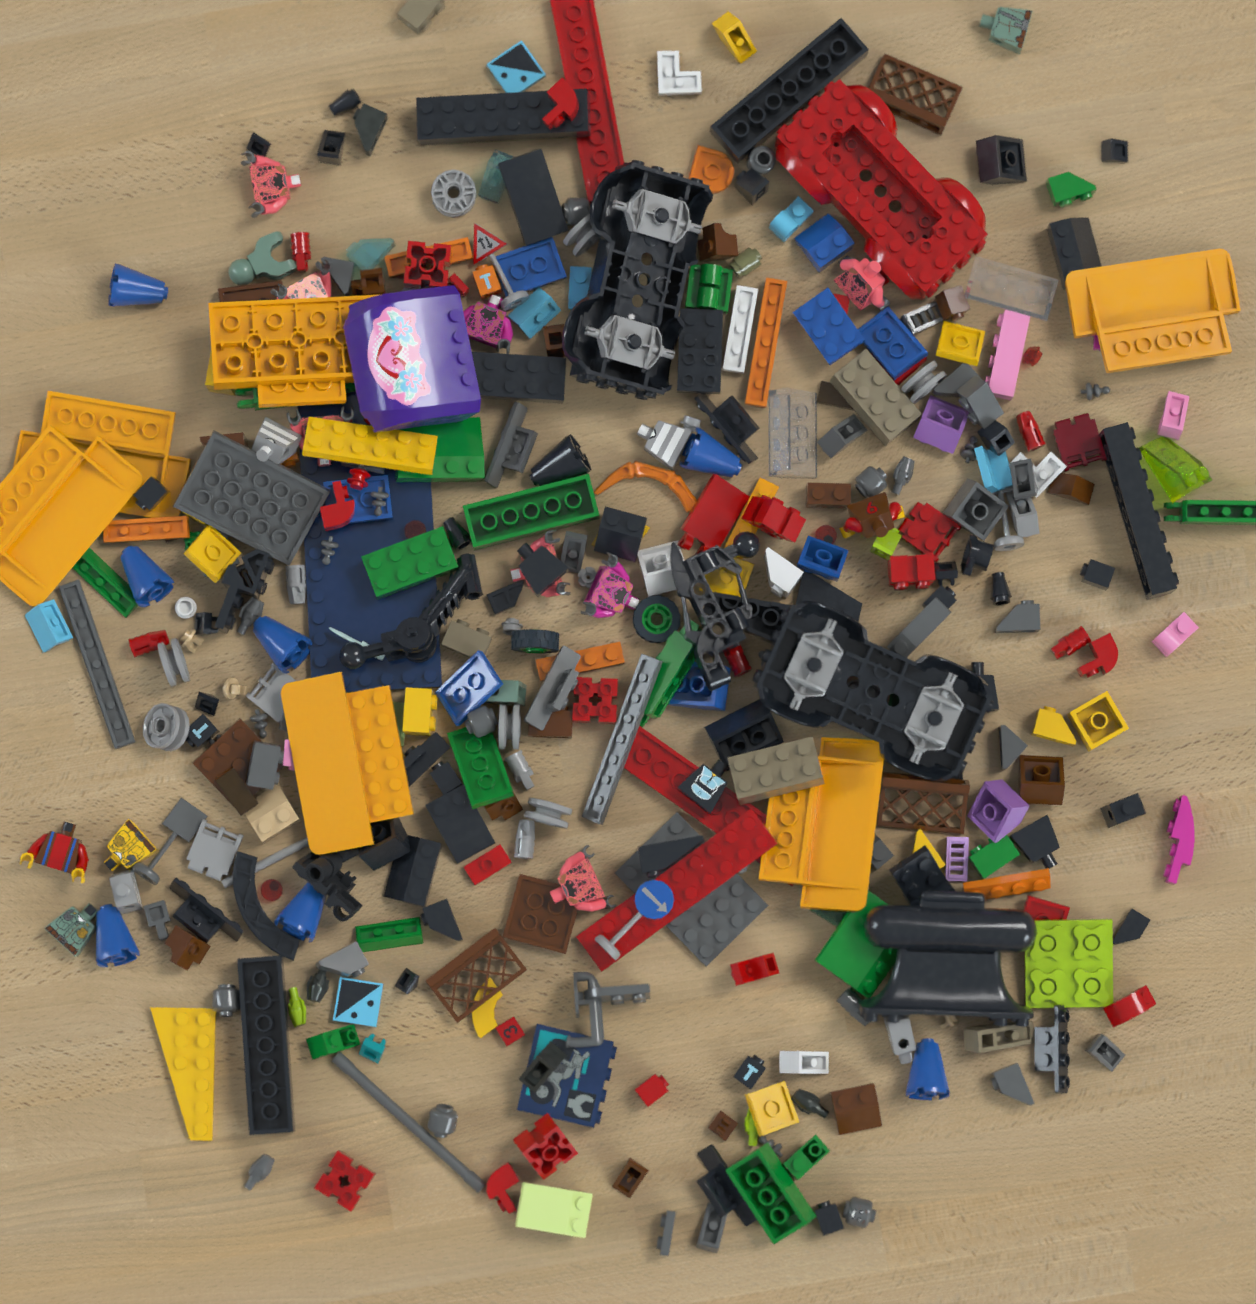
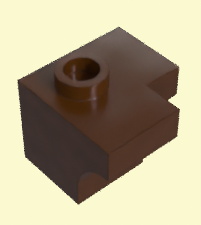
M712 223L702 228L703 238L697 241L699 262L728 260L738 256L736 234L726 233L721 223Z
M382 268L360 270L361 279L351 280L353 296L386 294Z
M564 324L543 326L548 357H566L562 347Z
M515 794L512 797L484 806L492 821L501 815L504 820H507L523 811Z
M177 925L164 943L172 950L170 961L187 971L193 961L200 965L211 947Z

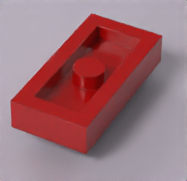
M501 844L464 866V869L476 886L512 862Z

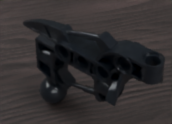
M748 531L736 535L733 544L722 549L716 545L683 561L676 543L673 542L671 544V571L677 595L681 597L685 627L684 638L695 646L694 655L696 663L710 691L731 683L729 672L719 654L738 647L739 642L747 639L743 631L750 627L747 620L751 618L752 606L748 602L747 594L740 576L742 568L733 559L737 556L748 559L757 555L760 549L759 538L754 533ZM717 569H722L736 576L743 606L725 614L722 613L705 579V575ZM699 586L703 590V595L695 594L693 587ZM686 599H689L703 629L701 632L691 630ZM703 606L711 607L712 615L705 614ZM713 625H718L722 629V634H715L712 629ZM703 654H709L712 657V663H706L703 660Z

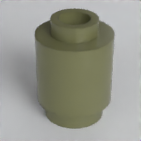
M748 247L738 256L734 257L729 265L738 278L742 275L745 277L761 265L760 260L762 257L757 249L754 248L752 250Z

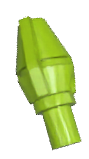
M297 987L289 988V1016L294 1027L303 1026L306 1024V1006L298 995Z
M748 1108L744 1122L745 1131L749 1135L748 1145L757 1146L758 1132Z

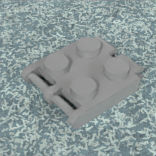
M272 663L270 665L271 669L263 678L260 677L258 685L251 693H247L246 697L280 723L283 714L281 689L285 684L296 680L287 673H282L275 663ZM276 670L277 672L272 676V678L267 683L266 680ZM264 685L263 689L254 698L253 696L257 693L261 686Z
M203 819L187 856V860H190L188 868L203 874L205 867H207L206 876L221 881L223 874L228 876L244 835H236L226 831L225 827H216ZM205 827L217 831L218 834L206 830ZM223 834L235 838L237 840L234 841L229 838H226L223 836Z

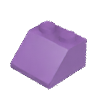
M930 395L913 438L953 454L969 413L961 407Z
M1002 779L985 781L967 816L994 843H997L1022 822L1029 805Z

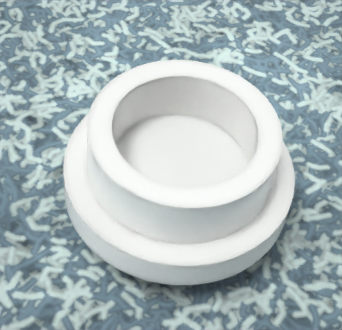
M182 597L175 604L176 614L183 619L191 618L196 613L197 605L189 597Z

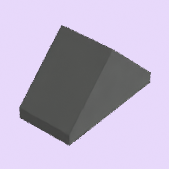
M329 257L321 258L323 265H325V259L332 264V268L329 271L331 277L343 295L350 296L351 280H353L355 272L354 262Z
M1006 725L999 726L1001 770H1006L1028 746Z
M1099 1033L1085 1050L1111 1072H1113L1125 1056L1102 1033Z

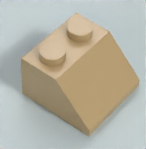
M279 784L275 785L273 790L268 789L255 797L259 804L245 813L263 843H266L301 821Z

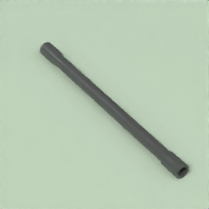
M339 1052L332 1059V1062L340 1070L349 1075L459 1174L477 1193L482 1190L487 1184L459 1161L357 1069L354 1063L344 1054Z

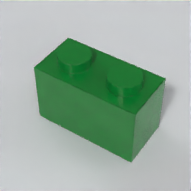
M1007 835L997 843H994L989 838L988 841L990 843L982 847L980 844L970 851L972 855L968 857V860L981 879H985L1020 855Z

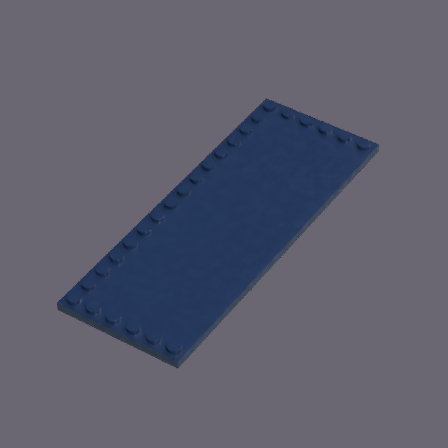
M356 391L346 393V403L297 406L301 418L341 415V408L343 406L344 412L349 414L353 407L352 423L367 425L360 413ZM300 448L302 476L324 486L323 482L352 478L353 475L349 471L354 468L342 466L341 461L331 460L330 466H318V458L302 456L303 450ZM385 468L384 474L367 471L371 477L388 475L393 519L350 523L342 528L325 531L321 511H319L304 538L309 639L312 641V645H310L311 678L342 672L346 693L390 685L391 690H404L406 687H441L440 633L436 637L437 647L434 655L423 663H414L407 658L388 662L386 656H384L382 661L373 657L366 659L363 666L358 669H348L340 662V650L349 641L332 632L329 627L341 631L361 643L362 641L369 645L382 642V633L396 630L398 625L409 617L421 616L423 608L425 606L428 608L430 599L433 598L434 600L437 592L436 578L377 600L361 556L434 530L431 482H396L394 469ZM329 536H333V541L337 542L339 546L338 548H332L335 554L330 556V564L325 565L322 562L325 555L321 553V550L326 547L321 545V541L328 540Z

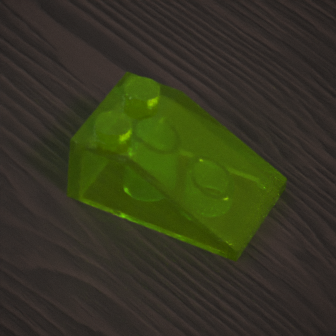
M1160 436L1139 447L1141 454L1172 503L1188 496L1212 481L1209 471L1204 467L1203 463L1168 437Z

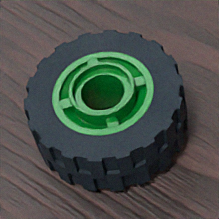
M661 595L649 596L643 599L634 610L633 626L636 633L643 640L650 643L666 642L667 638L675 630L678 631L680 627L681 615L679 609L667 597ZM655 613L660 614L663 618L662 624L654 625L651 622V615Z
M539 629L512 631L511 650L532 654L559 652V633Z

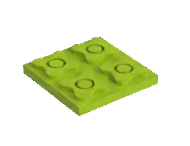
M1035 920L1037 928L1035 942L1028 950L1024 951L1025 1006L1029 1008H1054L1055 1005H1064V1008L1106 1007L1113 1003V920Z

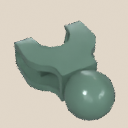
M276 231L261 237L256 243L254 252L247 255V259H236L232 262L228 271L232 282L237 285H248L253 281L254 277L256 279L267 277L271 280L279 281L296 272L297 264L294 260L278 262L271 257L272 250L283 242L282 233Z

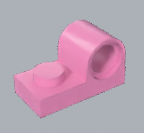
M1168 391L1157 435L1179 440L1184 427L1189 396Z
M1183 612L1151 642L1167 657L1199 627Z

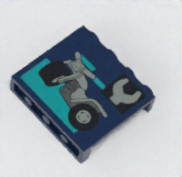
M537 1024L527 1068L550 1041L567 1056L536 1093L523 1083L517 1110L541 1116L548 1113L554 1119L594 1128L595 1123L600 1124L602 1111H598L600 1102H605L607 1090L603 1089L605 1080H610L612 1068H608L610 1059H615L617 1047L613 1046V1041L604 1039L603 1043L599 1046L566 1048L568 1035L574 1038L591 1036Z

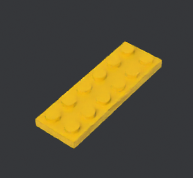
M308 417L302 456L432 475L438 436L402 430L374 432V428L368 425Z

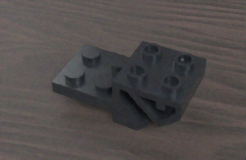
M680 308V318L684 322V328L679 334L677 393L720 394L723 310Z
M256 549L241 557L244 562L239 566L235 564L228 565L222 584L229 589L215 624L219 631L227 634L229 629L232 630L236 622L234 614L236 609L240 610L244 600L242 593L259 599L260 594L264 595L268 585L265 580L268 574H272L275 566L270 553ZM246 569L248 571V575L251 577L254 583L253 586L246 572H243L246 581L243 579L241 575L242 570Z
M925 845L889 869L908 905L920 906V895L923 891L956 892Z

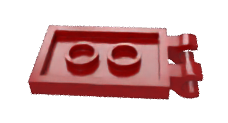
M712 474L680 528L685 534L680 539L678 546L689 551L695 538L702 543L695 555L716 545L721 547L750 496L717 474Z

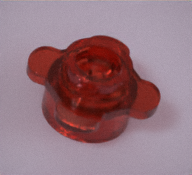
M1029 347L1023 354L1024 359L1022 363L1034 366L1043 354L1039 351L1040 347Z

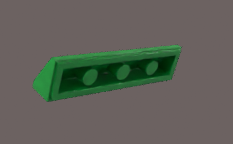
M88 548L72 568L117 611L127 618L138 607L130 585L92 549Z

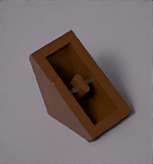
M1060 473L1049 485L1047 493L1089 505L1095 484L1078 475Z
M630 1158L612 1187L631 1198L649 1169Z

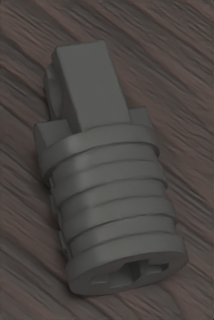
M849 987L836 1001L851 1016L866 1026L870 1022L864 1021L865 1017L860 1016V1011L856 1007L857 1001L862 999Z

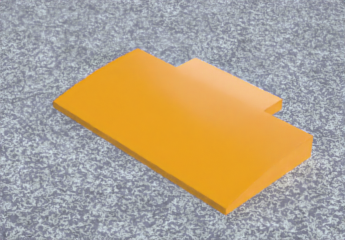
M378 295L208 303L214 390L257 388L259 408L346 403L345 383H354L343 328L348 317L349 305Z

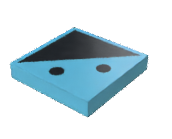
M522 40L487 63V67L506 93L524 92L546 77V74Z
M340 977L333 1020L377 1027L383 984Z

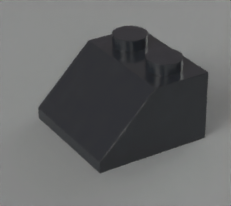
M994 135L976 141L980 183L997 185L1027 181L1023 139Z
M605 506L594 552L608 555L607 552L620 559L635 563L647 518Z
M399 817L370 823L374 844L358 847L359 857L373 871L410 852L409 838Z

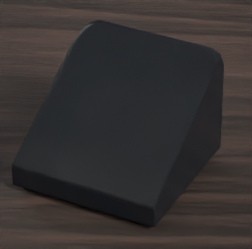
M1112 138L1102 141L1101 161L1106 163L1128 162V141Z

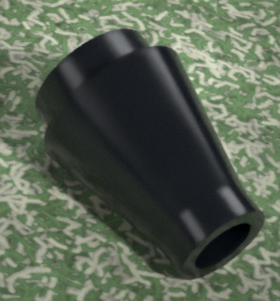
M354 88L351 90L347 89L333 103L329 104V108L334 116L358 108L362 101Z
M454 517L443 522L452 547H455L456 550H461L471 543L470 534Z
M993 573L990 600L993 601V605L1009 604L1012 595L1005 579V573Z

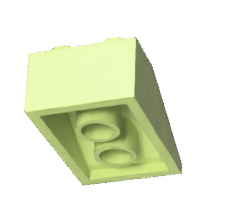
M522 1182L515 1226L585 1238L593 1194Z

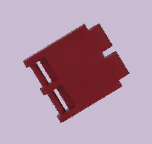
M1089 413L1073 417L1075 423L1073 425L1070 418L1055 422L1056 429L1052 432L1060 459L1067 466L1064 472L1076 466H1088V463L1094 461H1106L1095 419L1090 420ZM1097 454L1100 455V456H1096V457H1092V458L1086 459V457H1091V456H1094V455H1097ZM1081 459V461L1068 464L1069 462H1073V461H1076V460Z

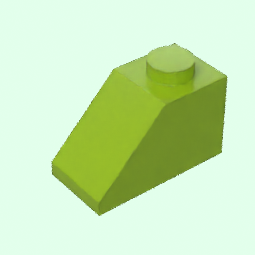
M893 528L888 531L886 536L877 537L870 552L888 561L902 536L898 534L899 530Z

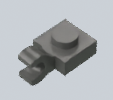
M162 900L143 906L149 927L156 926L159 940H166L169 937V933L165 923L171 922L166 901Z

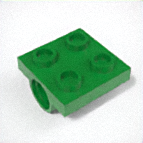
M715 264L690 266L685 308L723 310L724 313H728L733 269L723 268Z

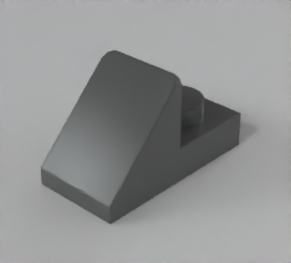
M1031 458L1011 462L1014 499L1018 500L1036 496L1038 487L1035 482Z
M566 531L561 561L567 565L569 572L579 573L581 570L588 535Z

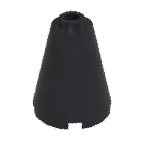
M572 434L563 438L531 468L532 473L529 476L535 486L588 474L592 470L586 454L582 453L580 444Z

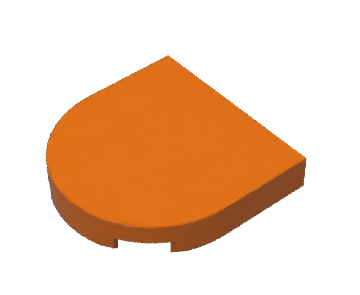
M698 145L688 179L698 178L703 180V184L710 185L709 189L712 194L724 191L730 186L734 177V166L731 160L721 151Z

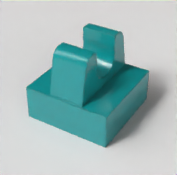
M370 1034L368 1038H365L359 1055L378 1064L385 1050L386 1040L382 1039L381 1043L374 1042L375 1034Z

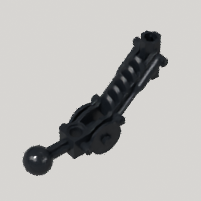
M466 553L457 558L458 570L454 575L453 573L450 574L449 581L443 583L441 591L438 589L436 598L434 600L433 598L430 599L428 608L426 606L423 608L421 616L409 617L403 620L396 630L382 633V642L364 647L356 642L345 644L340 650L339 659L341 664L348 669H358L363 666L366 659L385 655L388 662L407 658L414 663H423L429 660L436 651V637L440 633L441 626L444 625L445 627L447 618L449 616L453 617L456 607L457 609L460 608L462 599L465 597V600H476L483 596L475 555Z

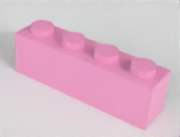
M1005 308L1003 314L999 313L997 326L1000 327L999 335L995 334L992 347H996L994 356L990 355L988 368L992 369L990 376L985 378V382H987L992 393L997 398L1012 400L1014 396L1030 313Z

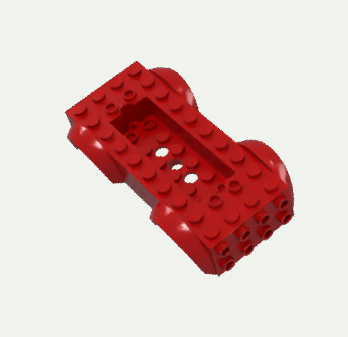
M840 79L835 83L831 81L823 89L825 92L820 97L816 95L809 101V107L804 112L802 110L798 111L793 116L791 124L788 126L784 124L776 132L778 135L776 136L775 158L820 205L832 203L866 239L863 247L866 254L873 261H877L881 265V270L910 299L923 300L925 297L929 299L938 291L937 288L941 282L946 284L954 276L956 268L961 270L969 262L970 255L974 253L976 256L985 247L984 245L987 243L985 240L988 234L985 231L986 217L978 200L964 185L949 177L935 179L896 138L897 124L892 112L874 91L863 85L846 86ZM862 170H869L871 172L872 178L870 181L864 182L860 179L859 174ZM881 186L885 188L886 195L883 197L876 196L874 193L876 187ZM890 202H900L901 210L897 213L890 211Z

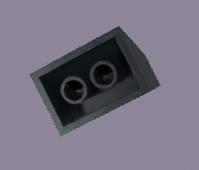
M1089 217L1068 218L1049 223L1047 232L1063 290L1066 289L1065 279L1070 272L1102 267Z
M760 699L704 727L720 761L729 767L726 772L730 770L728 757L784 743L771 711L763 706Z
M408 835L410 852L392 862L383 897L426 907L443 844Z

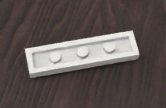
M737 285L723 371L744 374L758 293L757 288Z

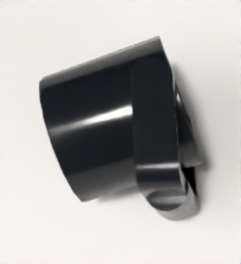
M970 535L960 563L962 575L971 576L973 568L987 571L994 545L977 540L976 536Z

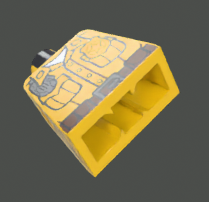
M128 819L108 843L107 848L113 854L104 863L112 872L120 864H123L126 869L130 870L135 863H141L159 850L131 819Z

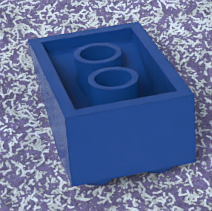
M694 662L668 705L725 711L729 684L710 691L704 682L697 663ZM726 667L730 675L731 668Z

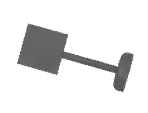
M180 798L162 823V825L173 831L171 836L149 866L137 862L132 866V869L149 883L157 885L160 877L152 869L177 835L190 842L198 831L202 820H206L208 816L183 798Z

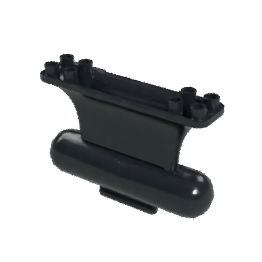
M923 891L920 895V906L879 905L867 914L864 930L868 941L875 947L897 949V955L891 977L883 990L872 998L857 1001L856 1007L860 1011V1016L865 1017L864 1021L878 1022V1015H882V1017L886 1018V1022L899 1023L900 1015L920 1014L989 1017L990 1021H994V1025L1007 1026L1008 1019L1016 1022V1026H1029V1019L1034 1018V1012L1028 1006L1018 1004L1010 996L1005 986L1001 969V952H1023L1028 950L1035 942L1037 936L1036 922L1027 911L985 908V895L983 893Z

